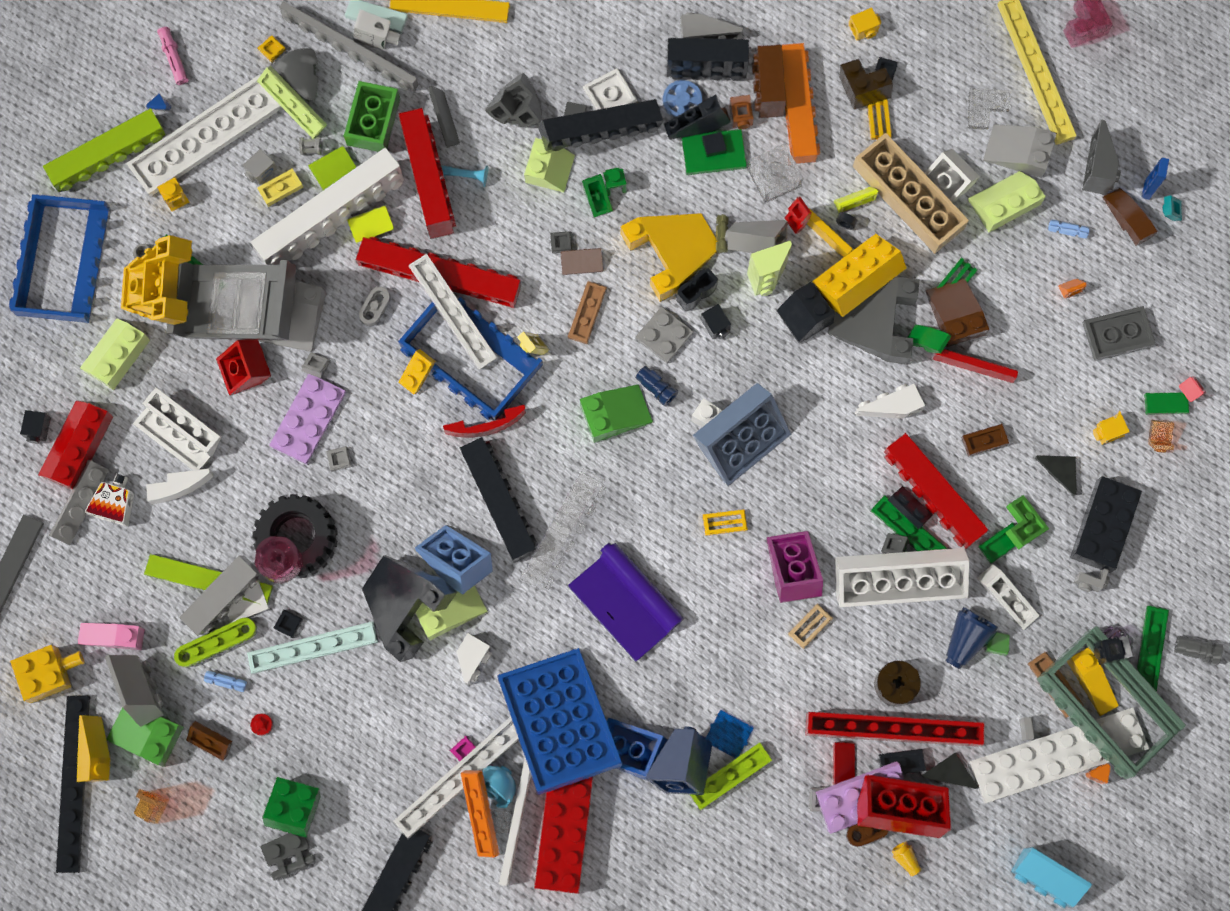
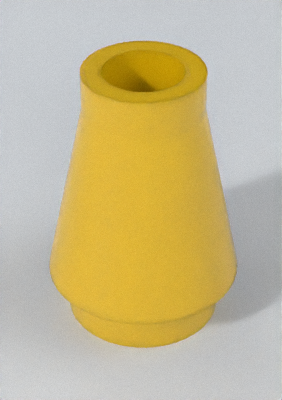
M906 841L892 849L893 858L910 876H914L922 870L912 846L908 845Z

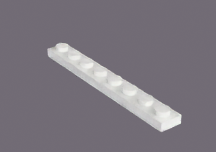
M511 717L393 821L408 839L464 789L461 772L464 770L481 771L494 763L519 740Z

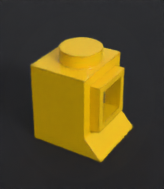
M175 177L157 187L172 212L190 203Z
M1120 411L1115 416L1100 421L1097 427L1093 429L1095 439L1100 441L1102 445L1122 438L1130 432Z

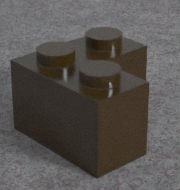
M860 59L840 64L839 78L854 110L892 97L893 82L886 68L866 74Z

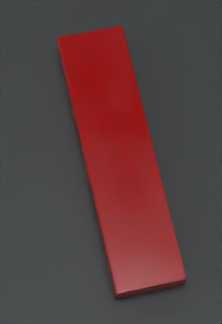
M943 349L941 354L934 353L933 356L935 361L1010 383L1016 380L1019 372L1018 370Z

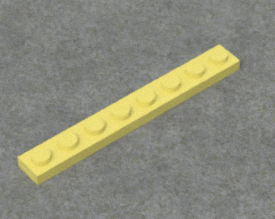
M999 1L997 6L1051 132L1057 133L1055 144L1058 145L1075 139L1077 135L1020 1Z

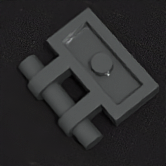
M287 833L260 846L268 867L277 863L278 870L271 873L274 881L280 878L285 879L290 876L289 874L299 869L301 871L308 868V865L315 862L312 854L306 857L303 856L302 851L310 847L306 838ZM295 855L297 861L286 866L284 860Z

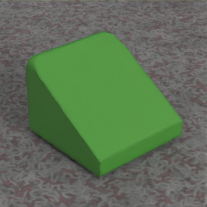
M997 632L986 644L985 652L1007 656L1009 653L1010 635Z

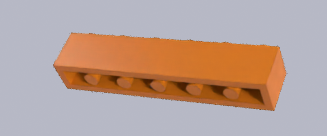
M804 43L782 45L786 94L785 113L791 164L816 162L817 155H820V144L816 143L815 139L818 136L817 124L813 123L816 111L815 106H811L813 88L809 87L808 82L811 81V70L807 69L806 62H809L808 50L804 49Z

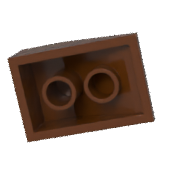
M965 278L960 279L954 284L947 283L943 287H934L925 291L940 331L951 336L946 347L985 336L990 330L983 310Z

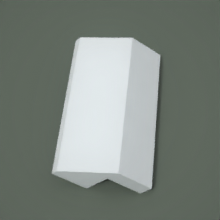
M155 388L142 403L146 409L133 424L190 469H203L213 457L221 437L159 389Z

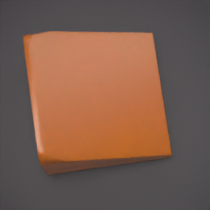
M1073 279L1058 285L1063 298H1068L1081 293L1087 284L1079 279Z

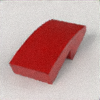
M801 197L796 198L788 208V214L784 217L795 234L804 229L812 215Z

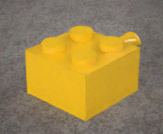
M51 644L11 660L10 663L23 701L34 703L71 688L67 670L85 664V661L80 651L62 658L59 648Z

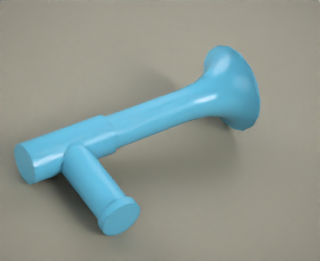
M441 166L444 177L445 175L473 178L481 181L484 187L486 185L489 171L488 166L479 171Z

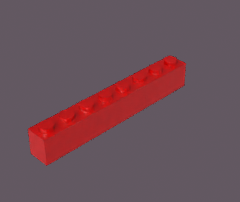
M363 237L356 262L358 266L419 282L409 268V265L425 254L420 253L415 248H402L394 242L387 244L375 237ZM428 253V257L451 291L515 308L521 289V280L518 277L510 274L506 276L500 275L492 269H487L486 271L479 269L474 264L464 265L455 259L448 258L446 260L440 258L437 254Z
M808 712L806 714L805 736L980 747L984 745V723Z

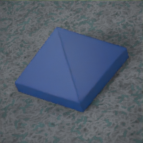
M158 94L146 104V108L170 110L171 105Z

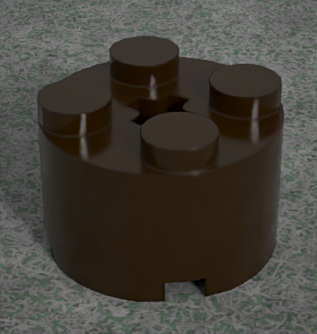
M904 661L887 663L878 671L874 680L877 696L885 704L894 707L903 706L912 701L918 695L921 687L918 670ZM896 679H899V683L902 684L898 689L895 688L896 684L893 683Z

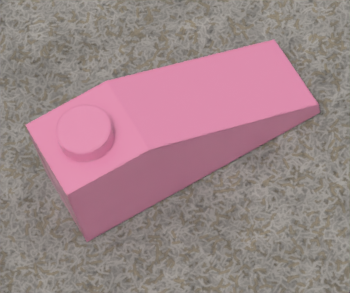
M81 623L78 645L142 651L145 629L133 625Z

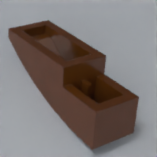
M1121 188L1102 197L1122 230L1127 231L1135 246L1154 237L1158 232L1139 205Z

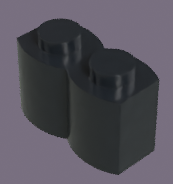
M709 268L701 270L696 274L693 281H689L679 288L676 301L685 312L694 309L701 299H705L714 293L717 288L718 278Z

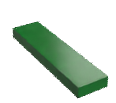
M885 495L871 509L870 512L897 535L908 537L909 545L916 551L947 549L923 527L918 530L888 501L889 498Z
M1146 606L1137 671L1157 692L1169 610Z

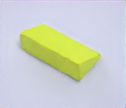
M868 187L836 199L834 204L838 212H845L876 200L878 190Z
M386 206L347 219L356 243L361 242L363 237H374L394 229Z

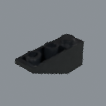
M715 94L664 123L668 138L672 140L715 132L731 123L726 107Z

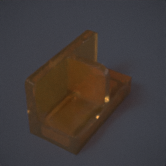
M139 789L136 797L140 800L134 814L144 819L145 822L158 824L169 799L154 792Z

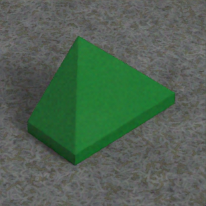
M599 174L582 180L583 190L593 217L613 211L602 175Z

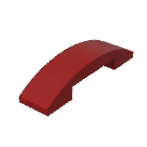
M525 405L505 409L506 418L468 428H465L464 421L462 420L443 425L445 434L455 437L476 438L488 436L505 430L519 421L526 414Z

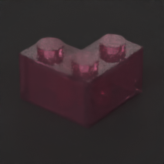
M1076 0L1073 9L1078 18L1068 21L1063 30L1071 48L1108 35L1113 26L1101 0Z

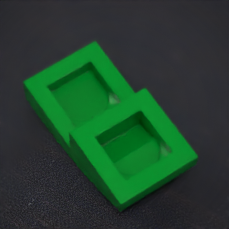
M915 325L907 338H913V346L923 347L927 352L941 354L951 336L931 327Z

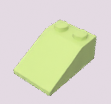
M474 585L463 595L457 591L447 609L433 612L422 602L416 615L428 639L432 640L488 611Z

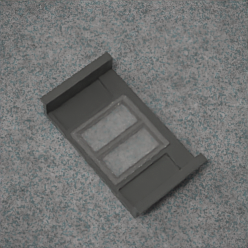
M280 260V265H193L188 262L179 264L176 299L188 302V316L184 323L176 325L167 323L166 333L188 339L289 340L296 284V265L289 263L290 261Z

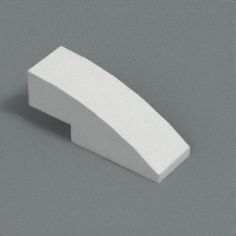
M210 469L168 473L167 482L146 484L147 501L154 505L178 499L213 478V472Z

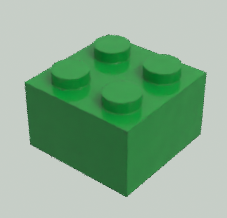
M277 777L262 816L264 826L307 838L321 797L319 788Z

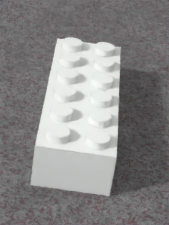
M964 548L835 557L836 597L839 607L968 598L969 559Z

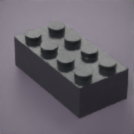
M668 38L667 77H671V79L680 80L683 77H691L693 80L711 78L718 81L723 78H731L733 81H740L747 77L749 39Z
M1104 476L1096 480L1070 558L1100 570L1108 569V573L1116 570L1142 491Z

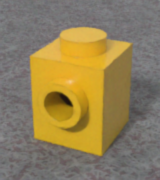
M869 8L850 16L848 25L856 41L865 37L871 39L877 35L881 19L877 13L875 14L873 8Z

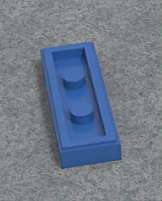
M1162 157L1145 179L1141 196L1143 199L1149 200L1165 180L1169 164L1168 158Z

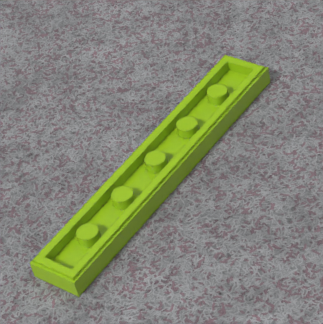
M150 554L144 575L205 591L222 572ZM259 582L268 605L273 586ZM243 597V599H242V600H245V601H249V602L256 603V602H254V601H252V600H249V599H247V598H245V597Z

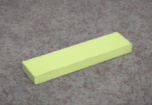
M271 66L265 69L257 82L312 139L318 137L327 124Z

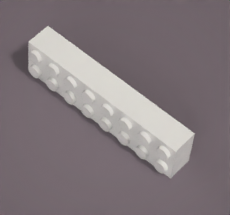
M386 148L382 149L253 239L251 244L257 255L265 265H280V260H297L307 248L316 247L320 242L319 240L324 236L329 237L336 232V228L341 224H348L347 219L352 218V214L354 216L357 213H364L368 210L371 203L381 201L391 189H398L404 181L400 165Z

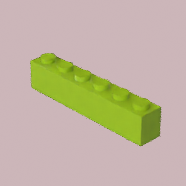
M150 108L43 165V168L58 192L68 191L73 187V184L79 181H87L92 174L107 170L112 163L122 162L127 158V155L133 152H141L146 145L159 142L166 133Z

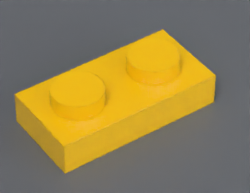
M418 349L415 351L398 383L415 395L422 387L436 361L424 351Z

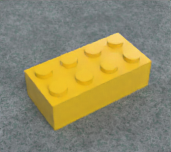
M875 233L812 282L828 305L844 317L906 269V265L901 251Z

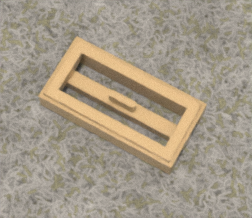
M817 603L788 635L804 649L833 618ZM818 610L820 614L796 636L794 633ZM824 616L826 620L803 642L801 640L802 637Z

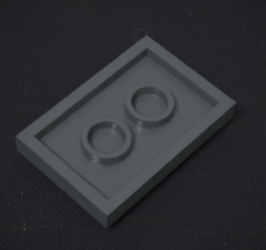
M1144 306L1086 319L1082 322L1094 361L1156 345Z

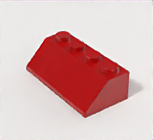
M75 401L38 476L73 490L88 460L92 461L113 416L108 411L90 403Z
M866 774L857 803L858 826L941 838L951 830L949 788Z

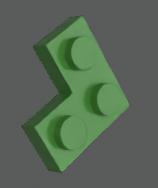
M1024 495L1006 506L1018 523L1008 530L1006 534L1018 550L1049 529Z

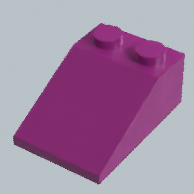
M803 531L767 537L774 582L780 603L822 596L823 578L809 532Z

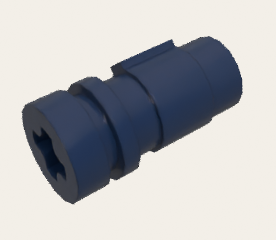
M644 366L635 377L641 385L655 395L654 398L659 400L664 407L668 406L678 394V390L671 387L669 382L665 383L663 377L657 371L651 370L647 366Z

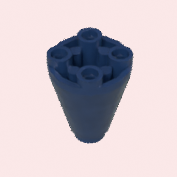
M964 606L957 613L946 653L948 657L945 660L960 670L998 632V626L983 617L978 620L980 616Z

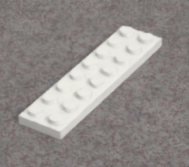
M261 74L126 163L150 197L159 191L157 188L159 185L174 177L178 179L282 109L278 102L257 82Z
M1134 708L1095 720L1126 756L1149 749ZM1075 726L969 761L985 804L1109 763V761L1100 755V750L1085 738L1084 732L1079 727Z

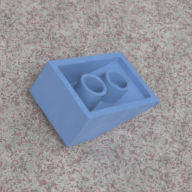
M447 525L415 547L416 551L430 567L462 595L493 572L491 553Z

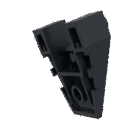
M383 555L362 587L384 648L399 662L413 659L424 643L407 627L422 602L433 612L447 609L457 594V591L442 578L429 575L423 570L412 568L408 564L387 555Z

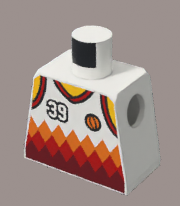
M116 474L112 485L101 482L85 513L95 518L128 527L134 497L133 492L125 489L128 477Z

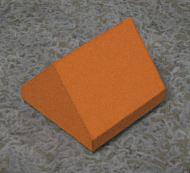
M1107 763L1087 772L1085 776L1102 785L1108 784L1111 766Z

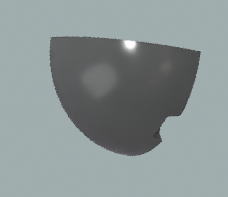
M301 48L284 54L273 64L272 68L301 98L315 101L318 87V76H316L315 69L318 61L314 49Z
M524 72L509 82L485 109L498 122L518 124V127L532 126L541 122L542 118L539 98Z

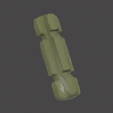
M722 214L716 217V224H718L716 225V241H718L716 242V251L718 253L728 251V243L725 241L728 217Z

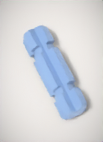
M1053 219L1048 225V230L1055 233L1059 231L1060 234L1078 235L1079 238L1084 239L1089 235V227L1081 225V227H1078L1077 224L1063 221L1059 223L1058 220Z
M207 671L204 676L206 683H215L217 686L229 689L234 688V690L244 692L247 682L245 680H236L234 677L216 674L212 671Z

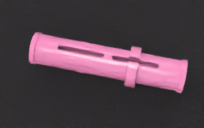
M161 27L157 33L161 39L162 51L167 56L176 85L187 83L189 80L177 51L178 45L173 40L170 28Z

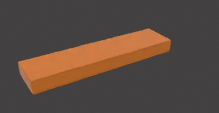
M464 770L460 774L477 855L479 857H497L500 853L483 771Z

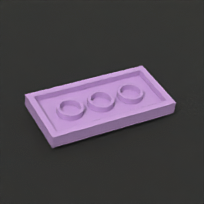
M308 374L269 446L307 465L346 391Z
M897 761L815 792L830 834L858 823L857 803L866 774L904 780Z

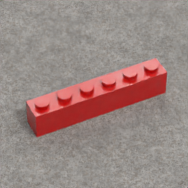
M906 433L885 449L884 453L886 455L884 457L891 466L895 465L899 470L898 474L905 482L909 481L913 486V493L918 498L922 497L926 501V508L932 514H937L941 519L939 521L941 526L946 531L950 530L954 534L953 539L958 546H964L967 549L988 531V528Z

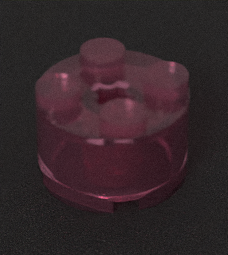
M268 537L256 549L255 565L257 570L274 583L282 584L291 581L298 575L303 566L300 550L288 538ZM278 556L282 560L280 563H278L276 560V557Z

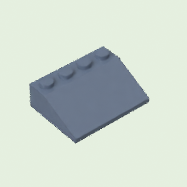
M756 383L693 434V437L721 479L729 486L788 438L791 432L773 395Z

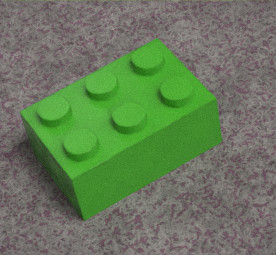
M358 81L344 132L347 146L376 152L388 148L400 103V95L397 88Z

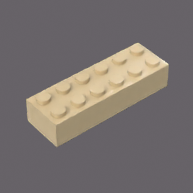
M887 133L882 135L855 158L853 168L871 187L878 190L881 198L934 254L966 228L969 220Z

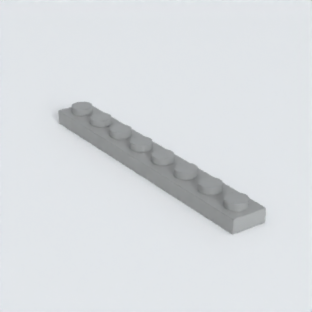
M284 1L279 6L282 18L286 22L298 24V27L306 33L312 32L319 41L331 43V46L338 52L345 51L352 60L364 62V65L369 70H378L385 79L397 81L402 89L415 91L419 86L415 76Z

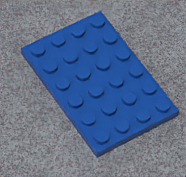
M579 648L497 675L538 795L622 766L620 756Z

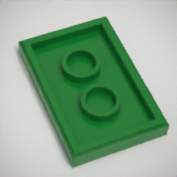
M742 130L719 131L723 135L726 153L706 157L702 136L718 132L681 138L686 175L746 169Z

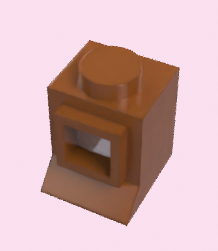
M750 95L730 97L729 108L733 128L738 127L741 130L749 128L753 125L754 121Z

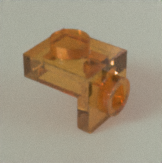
M1151 420L1148 445L1154 451L1166 453L1167 450H1174V445L1172 444L1174 422Z

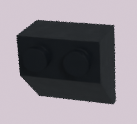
M812 281L794 291L777 309V313L798 343L803 342L834 323L835 313Z

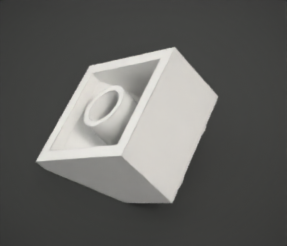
M953 149L943 152L925 172L926 176L952 203L967 192L980 178Z

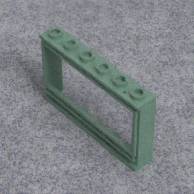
M1095 626L1086 631L1037 678V681L1040 683L1041 689L1053 697L1056 706L1064 710L1069 715L1070 721L1084 732L1085 738L1100 750V755L1115 767V772L1120 777L1128 779L1135 777L1186 725L1128 660L1104 664L1165 732L1135 764L1126 756L1054 675L1085 644L1094 653V643L1108 639ZM1110 645L1111 654H1119V650L1115 645Z

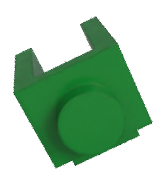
M618 167L603 172V181L608 196H611V188L621 187L622 193L627 192L623 168L620 169Z

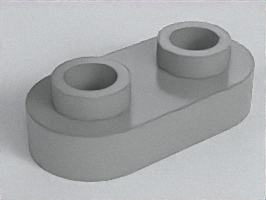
M375 287L369 293L359 311L360 320L364 325L374 326L380 321L391 300L386 288ZM378 296L384 297L383 301L381 302L377 301L376 299ZM373 313L374 317L368 319L367 314Z

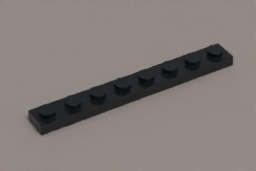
M67 696L56 873H80L85 782H77L79 716H89L90 696Z

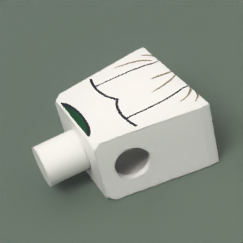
M360 9L354 26L353 41L384 49L386 42L398 45L401 34L390 30L391 22L389 20Z

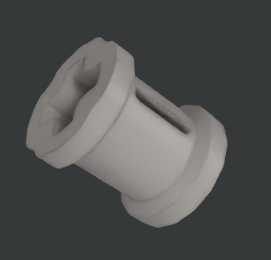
M300 137V155L305 153L321 155V137L316 139Z

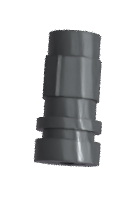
M1177 637V646H1175L1174 652L1202 659L1206 663L1209 661L1210 664L1214 665L1220 663L1223 644H1212L1211 641L1203 642L1190 637Z

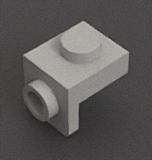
M1103 569L1100 571L1098 578L1080 572L1076 575L1073 583L1078 584V588L1083 591L1090 592L1093 590L1099 592L1103 588L1105 589L1109 583L1110 577L1107 576L1109 570Z

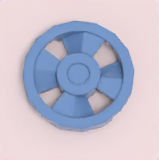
M679 80L669 84L664 90L662 98L663 107L666 112L675 117L689 110L688 106L690 103L698 105L703 100L698 86L686 80ZM688 86L692 87L695 91L691 95L686 92ZM673 89L676 95L674 96L668 92ZM675 106L679 107L677 112L673 111L672 108Z

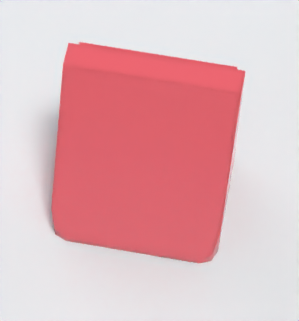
M1194 376L1179 385V388L1190 402L1206 393Z

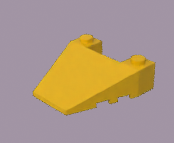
M702 213L637 217L620 226V234L630 251L649 241L666 269L650 278V286L660 302L676 294L679 288L687 283L718 252L716 251V242L718 241H716V237Z
M169 235L159 238L155 241L156 245L153 248H147L144 251V256L135 258L124 268L121 309L154 321L176 325L186 322L188 316V302L176 298L179 264L191 260L192 240Z

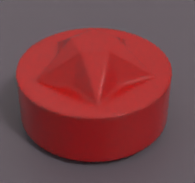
M260 713L252 718L250 727L255 734L264 736L271 732L273 721L268 715Z

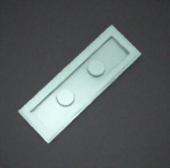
M350 0L345 12V18L356 21L361 9L391 22L390 30L402 34L408 18L406 13L361 0Z

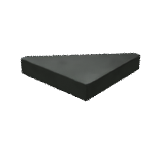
M1037 455L1035 457V460L1058 483L1063 485L1072 496L1077 495L1076 456Z
M953 753L921 775L923 778L973 789L978 788V785L956 753Z

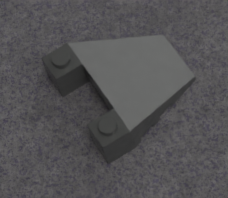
M904 277L893 278L844 317L833 310L835 313L834 323L829 326L828 335L858 347L886 362L908 365L912 355L913 338L893 336L896 304L915 305L918 299L920 280Z

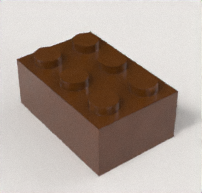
M782 45L757 46V52L753 54L751 65L752 75H754L753 93H756L754 110L758 112L759 118L783 117L786 94Z

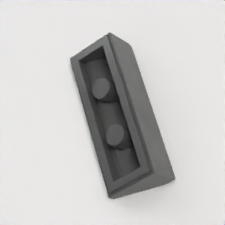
M430 86L428 90L445 146L448 148L458 145L460 141L445 93L439 88Z

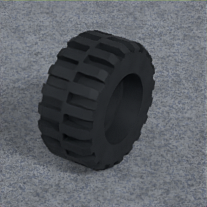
M290 494L288 498L283 495L278 497L279 501L277 502L272 500L268 503L269 508L266 511L264 509L260 511L261 517L259 520L256 519L254 523L256 531H252V538L255 540L253 545L259 554V558L275 573L281 576L285 575L287 578L294 579L295 576L306 578V574L311 573L314 575L318 573L317 569L321 566L325 568L328 565L326 562L328 558H333L335 554L333 549L337 547L338 543L336 539L338 532L332 516L320 502L315 499L312 500L306 495L299 497L297 494ZM293 518L308 520L315 530L314 540L310 547L297 555L283 553L276 543V536L280 527Z

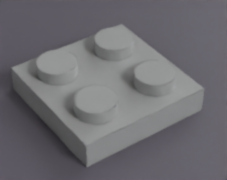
M660 307L636 335L635 339L665 363H668L690 338L693 331L663 307Z

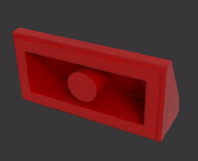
M833 743V785L855 777V744Z

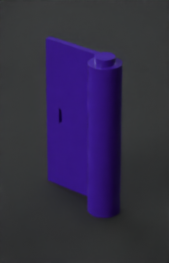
M609 542L600 550L602 552L600 558L574 579L568 587L631 658L637 662L684 620V617L616 543L611 544Z

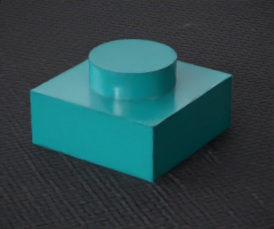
M1172 195L1165 196L1162 207L1164 216L1172 221L1182 220V201Z

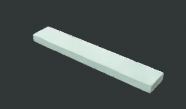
M372 621L247 652L251 674L378 643L374 622Z

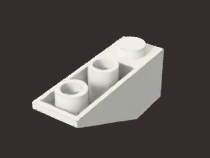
M904 384L896 388V392L891 394L885 392L879 395L877 400L873 402L869 400L862 402L858 405L859 408H857L855 414L856 416L904 419L922 411L925 404L915 384L910 386Z

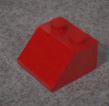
M258 339L237 340L216 358L229 396L260 385L271 377Z

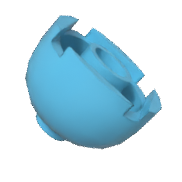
M488 766L482 769L488 797L498 802L496 807H508L516 791V783L511 776L512 772L504 766Z

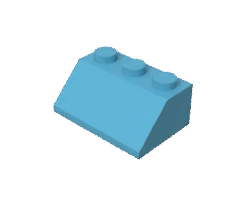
M1024 848L1011 872L1016 874L1014 877L1016 880L1025 885L1027 882L1034 885V891L1044 897L1047 894L1055 898L1053 902L1064 909L1066 906L1074 908L1092 885L1034 848Z

